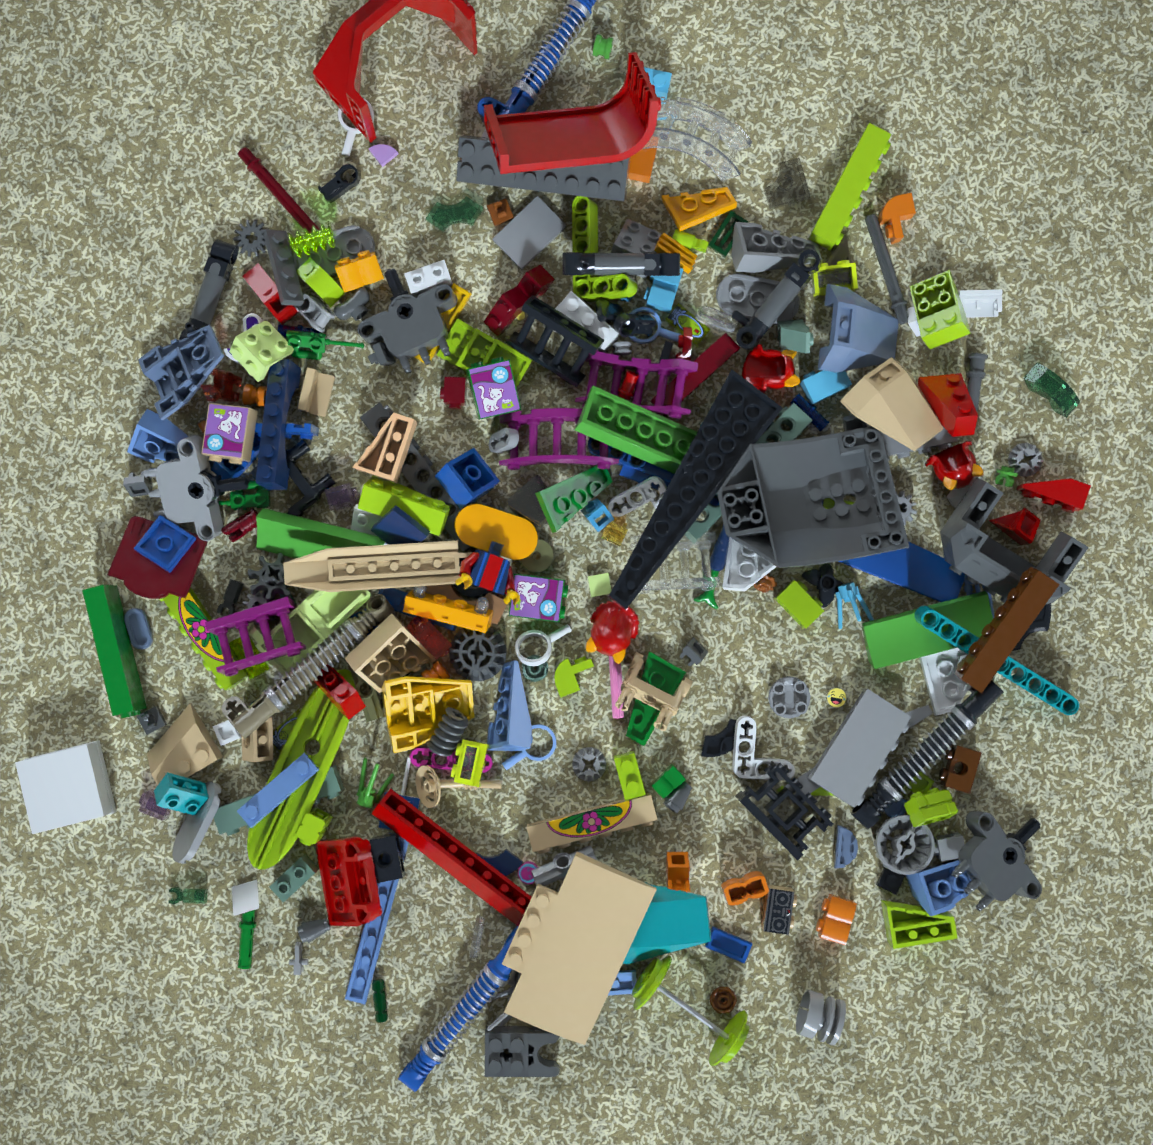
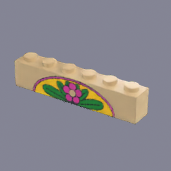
M649 792L644 796L633 799H622L527 824L526 828L532 851H538V854H543L551 851L550 848L559 846V849L569 847L571 842L579 840L580 843L591 841L592 837L600 835V838L613 835V831L621 830V832L633 830V826L640 824L642 827L654 824L653 821L658 819L652 796Z

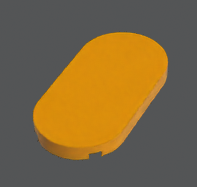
M482 504L466 506L458 512L455 518L454 528L457 536L466 545L488 551L491 541L504 545L500 556L513 560L528 557L537 546V531L534 525L524 518Z

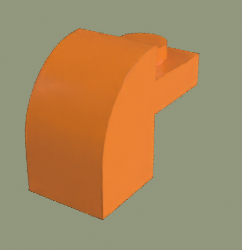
M912 193L897 195L891 198L879 214V225L887 224L885 226V235L887 239L890 238L891 244L899 243L904 237L900 221L911 219L916 214Z
M667 852L666 874L668 889L690 892L688 852Z

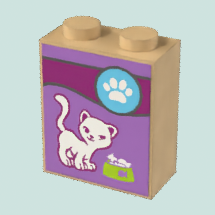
M209 403L201 454L208 456L210 461L222 462V459H229V463L242 465V461L250 462L258 411L249 407Z

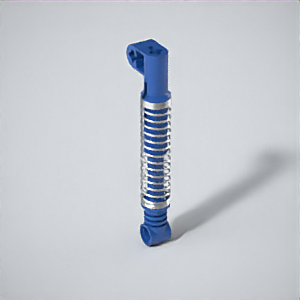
M597 0L567 1L563 8L565 12H560L561 18H556L558 24L553 23L554 29H549L551 35L547 34V40H542L543 46H538L539 52H535L536 57H531L532 63H528V68L524 69L525 74H520L521 80L515 82L511 89L512 94L505 105L492 97H484L478 102L477 110L483 123L484 105L492 104L496 115L525 113L528 107L535 103L538 99L537 95L541 94V89L545 88V84L549 81L548 78H551L552 72H555V67L559 66V61L563 60V56L567 53L566 50L570 49V44H573V39L577 38V33H580L581 28L584 27V22L588 21L592 13V6H594Z
M518 926L509 934L499 954L494 960H489L485 964L484 969L480 970V974L476 975L472 985H469L467 990L463 991V995L459 996V1000L455 1002L451 1010L446 1013V1016L442 1017V1021L438 1022V1026L422 1042L416 1057L407 1064L399 1075L398 1080L413 1092L419 1089L434 1066L444 1061L447 1054L450 1053L449 1049L454 1048L453 1044H457L458 1039L462 1038V1034L466 1033V1028L471 1027L470 1023L475 1022L474 1018L479 1017V1013L483 1012V1007H488L487 1002H491V997L496 996L495 991H500L499 986L503 987L508 982L513 969L502 965V962Z

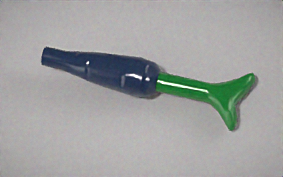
M724 523L709 559L711 572L706 591L693 599L695 602L705 601L714 609H719L714 598V590L719 571L725 567L730 537L725 533Z

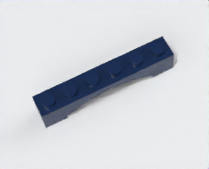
M282 359L269 367L255 483L267 490H287L290 469L287 467L285 451L286 421L295 389L299 388L301 368L290 359Z

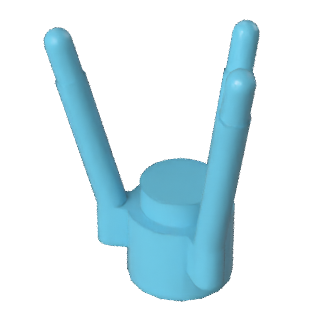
M854 582L838 586L839 591L835 592L837 598L839 629L843 627L842 599H844V602L851 601L857 621H861V616L855 601L856 599L859 600L869 620H874L859 592L858 586H855Z

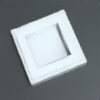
M229 720L213 726L221 746L241 738V735Z

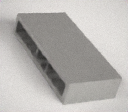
M863 689L811 771L808 779L854 808L856 805L859 806L866 796L864 792L867 787H872L877 779L875 774L879 768L882 770L888 762L886 757L890 750L894 751L900 741L897 739L900 734L905 733L910 727L911 723L909 720L911 716L869 689Z

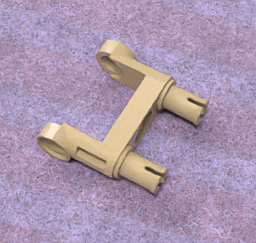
M636 652L628 666L629 670L621 684L622 692L615 706L619 709L624 702L621 710L627 711L634 697L660 711L654 722V727L658 729L662 723L659 730L666 731L671 717L677 714L683 698L687 695L693 681L685 677L673 696L637 678V674L644 662L642 660L644 655Z

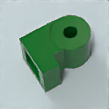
M671 764L652 783L651 787L663 799L686 779Z

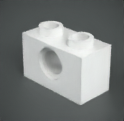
M445 260L404 273L410 292L416 298L419 294L439 285L447 284L452 286L453 284Z

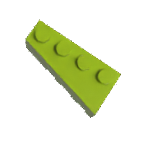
M372 476L363 485L358 509L381 517L387 514L394 506H397L429 530V533L440 536L445 528L451 507L441 500L433 499L404 485L376 476Z

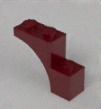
M541 264L527 271L516 287L501 295L484 320V323L497 337L502 335L522 312L521 309L524 303L532 295L539 298L545 294L555 279Z

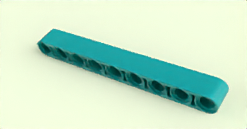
M920 606L915 611L914 617L919 624L967 654L969 653L970 646L979 639L928 606ZM927 613H931L930 619L924 622V616ZM948 624V629L945 632H941L942 626ZM966 635L965 640L959 643L960 637ZM1009 656L997 671V673L1065 715H1073L1079 709V702L1076 698ZM1017 667V672L1011 675L1012 670ZM1034 678V683L1029 686V681ZM1051 689L1050 695L1046 696L1047 691ZM1068 700V704L1063 707L1064 702Z

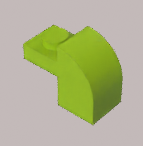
M308 258L296 270L297 275L330 308L345 294L341 287L312 258Z
M586 656L575 659L574 665H571L569 658H566L558 665L554 680L560 698L580 690L575 674L594 667L591 658L587 659Z

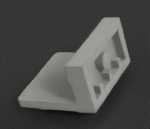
M627 219L613 244L611 253H657L654 249L661 233ZM637 275V276H640V277H642V278H644V279L647 278V276H644V275Z

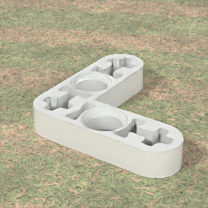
M650 477L614 496L609 502L608 510L612 516L621 517L650 501L656 509L663 497L661 494L666 491L667 486L660 477ZM651 483H654L655 485L659 484L658 491L660 493V496L657 499H655V497H657L656 490H650ZM633 492H639L642 495V499L635 502L630 498V495ZM624 497H626L628 503L622 505L621 511H619V509L617 508L613 509L615 502H617L618 505L622 504L625 501Z
M740 716L735 723L733 772L739 778L769 780L771 777L767 773L759 774L758 767L762 763L770 766L769 763L773 761L776 765L779 763L783 766L786 765L789 769L786 775L791 779L794 776L795 768L788 760L754 758L756 723L749 716ZM746 720L749 724H751V727H747L746 734L750 736V738L745 736L740 737V734L744 735L745 730L741 727V724H745ZM743 741H747L750 744L749 750L746 752L739 751V744ZM738 756L749 757V759L744 758V764L748 768L744 769L743 773L737 769L742 766V759L738 758ZM776 771V772H775V776H776L779 780H784V779L780 776V774Z

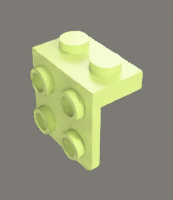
M263 321L237 335L229 352L247 370L248 374L259 382L265 378L270 366L291 355L294 348L288 345L286 339L268 321Z

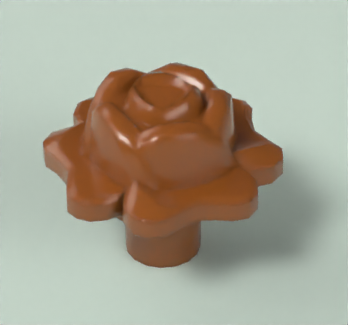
M770 572L754 584V588L762 593L774 590V587L777 586L775 577L770 576Z

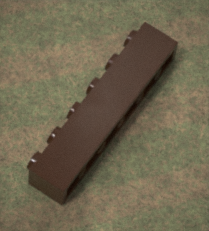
M1033 567L1024 571L1018 585L1008 593L1007 600L1003 606H1000L995 611L993 620L983 628L982 635L978 641L970 646L968 655L958 663L954 675L982 693L1060 584Z

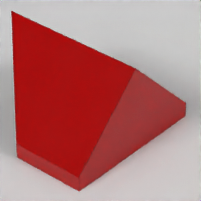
M1024 507L1021 511L988 521L1019 545H1027L1033 542L1041 519Z

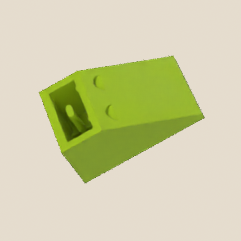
M950 270L909 286L920 335L929 349L971 334Z

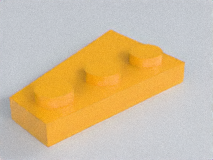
M728 187L702 190L701 193L696 194L684 192L680 193V196L669 197V194L661 195L662 202L679 231L737 208V202Z

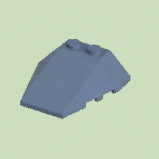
M208 325L188 333L187 337L182 340H171V344L161 347L159 345L154 347L138 359L143 374L154 381L161 399L155 403V407L161 420H165L186 405L224 357L212 326Z

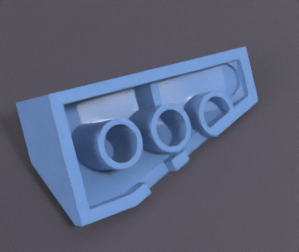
M147 409L136 425L127 452L151 463H154L155 459L170 461L179 458L178 442L189 436L167 418L161 420L157 413ZM189 443L190 448L193 450L192 444ZM209 460L210 469L213 467L215 461Z
M959 859L925 868L915 874L906 875L912 896L930 916L951 910L958 901L969 895L964 892L967 884L971 881L968 874L964 872L957 878L952 875V872L960 864Z

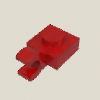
M683 327V335L678 336V347L682 348V350L676 354L675 359L681 358L691 361L692 327Z

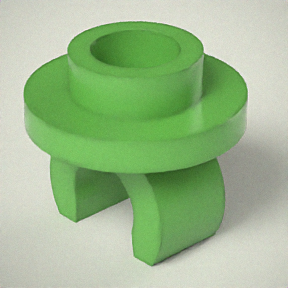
M1002 466L1001 469H996V472L1000 474L996 477L995 483L1002 485L1003 480L1006 479L1005 486L1012 487L1014 484L1013 476L1017 477L1018 473L1014 472L1015 468Z

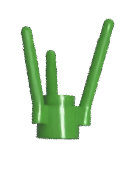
M364 758L359 789L356 794L359 796L357 804L366 808H373L374 803H379L381 795L394 777V774L391 773L376 794V790L372 787L379 764H375L368 787H364L367 758Z

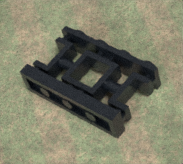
M771 761L769 763L770 766L764 769L771 778L756 792L747 786L744 792H738L735 797L798 861L804 855L802 851L809 848L802 839L816 825L823 832L827 830L828 826L832 827L834 824L829 819L832 816L824 807L819 809L815 805L818 801L809 792L805 795L801 791L803 788L802 784L795 777L791 780L786 775L789 771L781 763L776 765ZM776 771L794 789L792 792L784 787L777 794L772 789L780 781L774 775ZM765 795L771 799L764 806L770 813L768 816L749 799L751 796L757 801ZM789 796L799 808L783 821L773 810ZM805 801L822 818L820 822L814 816L807 823L801 819L808 811L803 805ZM794 824L799 828L792 836L798 842L796 846L778 828L780 825L786 831Z

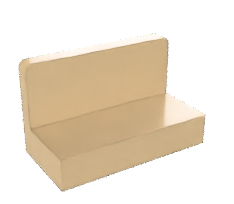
M307 368L297 409L301 412L325 417L335 377L319 373L316 369Z

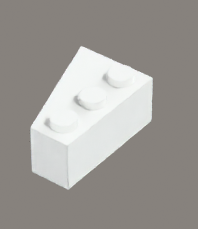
M572 291L555 308L604 339L605 341L598 350L599 352L605 353L618 339L619 333L605 321L600 322L597 319V314Z

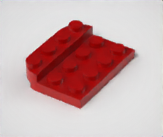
M357 836L319 840L315 846L329 926H360L381 916L382 908L380 906L370 842Z

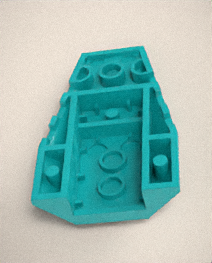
M651 885L656 887L657 890L623 964L639 962L710 942L711 932L707 896L681 890L676 891L664 886Z

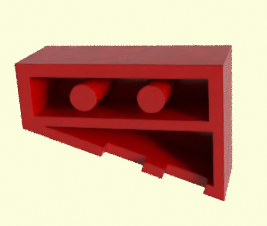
M962 374L919 377V388L938 417L941 425L952 437L974 435L978 414Z

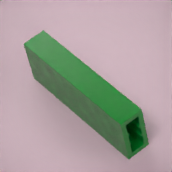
M99 585L83 589L82 592L112 716L120 715L122 719L141 714L140 710L147 707L132 644L124 621L125 615L117 585Z

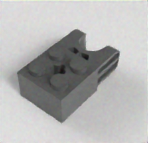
M486 1026L485 1077H556L560 1073V1066L556 1061L544 1059L538 1052L543 1045L556 1043L560 1036L538 1027L495 1026L492 1030L488 1031V1026ZM504 1049H509L510 1054H505Z

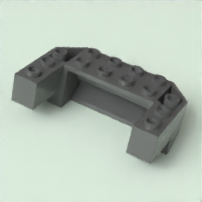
M976 478L940 531L944 558L946 562L951 564L949 569L959 575L962 572L967 574V580L976 586L979 583L985 586L983 590L993 596L996 593L1002 596L1000 600L1004 603L1010 590L1015 588L1020 582L1022 573L1030 567L1041 571L1060 584L1046 604L1053 603L1069 592L1071 588L1064 584V582L1089 547L1061 531L1038 565L1034 566L979 530L1004 493L986 481Z

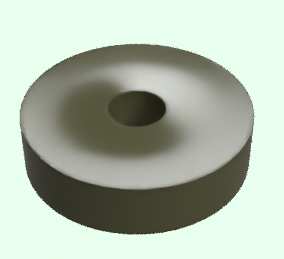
M538 539L535 550L528 557L520 559V561L531 572H543L553 562V550L546 541ZM539 552L541 554L540 559L535 560L533 553Z

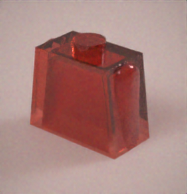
M416 616L406 625L412 636L436 660L449 653V648L452 646L451 641L428 618Z

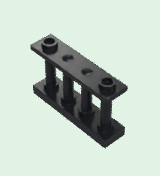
M532 295L521 309L527 313V317L520 332L515 331L505 343L555 373L568 384L578 387L586 376L580 370L589 353L595 355L605 340ZM535 319L546 326L537 344L526 338ZM553 330L564 337L555 356L544 349ZM571 342L582 348L573 367L562 361Z

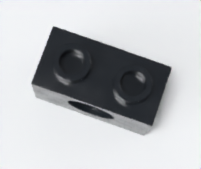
M391 833L372 837L369 842L371 844L370 851L377 883L403 878L406 873L398 834ZM381 853L389 854L391 861L389 863L383 862L380 857Z

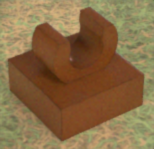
M506 198L487 205L494 226L514 219Z

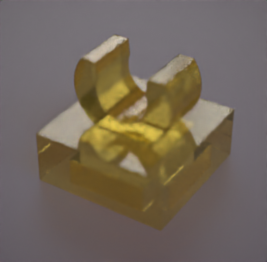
M614 518L606 526L601 538L620 547L628 531L626 529L627 523L620 526L616 524L617 518Z

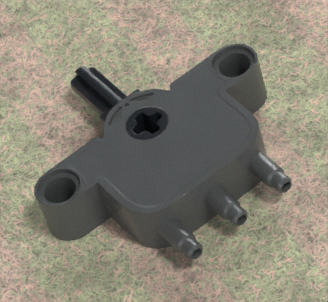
M388 269L384 275L393 294V297L390 298L391 303L388 312L383 311L363 320L358 325L357 330L358 334L369 344H376L384 340L388 350L394 357L400 360L405 373L409 374L412 370L408 359L420 354L425 365H429L431 360L428 350L438 345L444 356L450 355L449 346L446 342L449 332L442 313L455 307L458 299L452 288L447 284L434 287L419 294L416 298L410 295L407 290H404L395 269ZM450 294L448 299L442 300L443 295ZM373 329L372 334L366 336L367 331Z
M970 811L966 816V824L974 836L961 848L959 852L960 864L952 872V875L957 878L966 872L971 881L967 884L964 892L970 894L978 888L984 896L976 905V909L982 911L993 900L1006 901L1014 893L1021 897L1037 899L1042 893V886L1029 866L1024 864L1026 858L1025 850L1027 849L1024 844L1040 829V822L1035 818H1031L1016 834L1008 833L1006 835L991 813Z

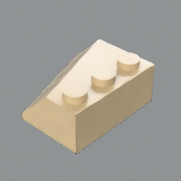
M392 613L345 657V660L354 672L379 693L382 692L384 681L403 677L411 671L415 673L421 670L420 666L429 661L433 663L438 660Z
M192 703L186 707L147 754L150 772L157 785L167 772L190 778L224 757Z

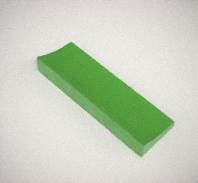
M592 386L589 391L584 408L575 427V431L673 474L676 473L697 434L696 431L595 386Z
M265 508L256 516V549L276 554L282 553L284 556L300 558L327 548L386 545L385 541L375 535Z
M986 591L928 606L978 638L982 635L983 628L993 620L989 597ZM917 609L861 623L868 661L874 669L957 647L919 624L914 617ZM927 613L924 616V622L930 619L931 613ZM948 624L942 626L941 632H945L948 629ZM966 635L960 637L959 643L965 640Z

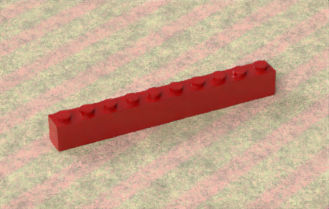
M390 788L371 814L519 927L532 896Z

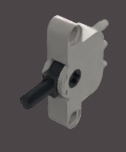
M192 435L178 442L179 458L160 464L157 468L145 470L143 474L145 477H156L158 489L149 491L148 495L155 498L161 497L163 510L155 511L153 513L154 517L158 518L159 515H162L173 523L194 522L198 537L203 541H210L222 533L223 522L218 498L224 495L226 491L247 489L249 487V480L245 476L222 479L221 475H216L210 469L208 456L201 454L203 439L198 435ZM189 443L192 444L193 450L190 448Z

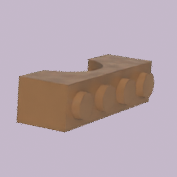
M453 584L420 587L427 594H441L450 600H464L467 604L493 610L491 627L493 624H499L508 605L504 603V599L488 593L479 600H465L455 592Z

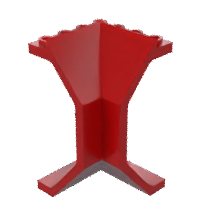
M369 0L342 23L312 73L315 82L370 143L377 137L368 104L360 95L363 41L407 6L441 18L472 54L476 55L478 43L476 40L475 10L467 0Z

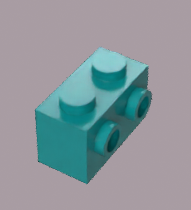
M168 772L154 790L157 806L195 816L209 798L206 783Z

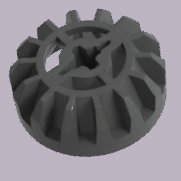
M492 627L486 633L462 628L452 638L449 647L450 663L457 674L467 680L484 681L490 679L502 669L506 661L507 648L501 634ZM475 638L474 644L468 650H463L465 643ZM483 639L489 643L492 652H488L486 646L483 645ZM478 641L479 649L483 651V655H480L479 659L476 658L475 654H472V650H476L478 646ZM462 653L468 654L469 659L472 661V667L464 661ZM487 655L491 656L490 661L481 667V661L485 660Z

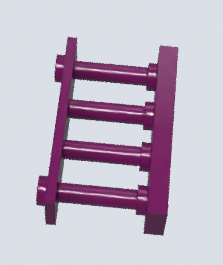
M287 596L205 622L207 631L218 636L225 665L216 667L217 672L225 676H233L238 674V670L286 655L288 657L296 656L301 653L300 651L305 650V644L300 641L295 642L288 615L290 610L295 609L294 601ZM275 615L280 616L287 642L286 646L276 649L268 624L269 617ZM255 621L260 624L266 652L257 655L253 653L247 629L249 623ZM233 628L239 630L246 657L233 662L227 638L228 630Z

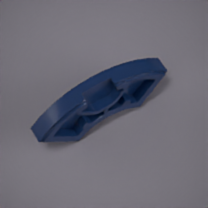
M508 849L493 857L476 853L504 876L514 872L523 863L520 858Z

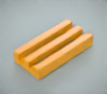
M664 232L659 237L654 249L657 253H680V268L687 274L692 271V266L697 258L696 254Z

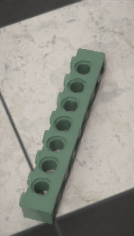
M794 403L789 408L785 406L778 414L780 418L775 423L772 422L756 444L767 443L766 439H773L775 442L795 440L810 425L812 419ZM781 424L788 425L790 431L782 430ZM709 503L702 512L705 519L703 521L696 520L685 533V536L694 544L722 516L720 504L713 506Z

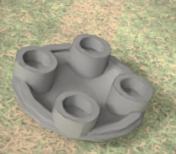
M787 676L773 683L769 690L768 700L775 714L791 719L807 712L811 696L805 682L796 677Z

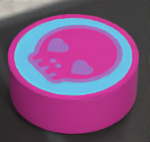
M531 861L522 863L518 870L519 879L525 884L534 883L531 870L538 868V866Z

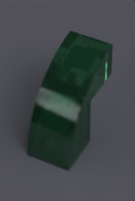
M1038 362L1024 377V381L1030 391L1048 399L1052 410L1066 418L1080 403L1076 393L1062 378Z

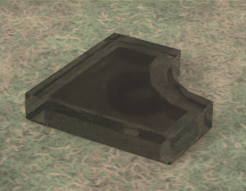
M800 157L779 163L777 180L764 189L769 210L811 198Z

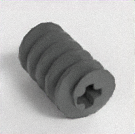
M446 708L447 714L442 715L443 721H439V728L434 730L435 735H432L430 738L432 742L427 743L428 748L437 755H452L457 742H459L461 735H463L465 728L469 724L467 717L455 708Z

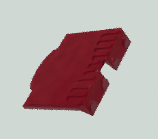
M138 516L131 517L107 575L124 580L126 588L141 597L162 599L171 594L186 599L208 541H203L197 534L188 532L196 540L171 573L134 550V547L155 521Z

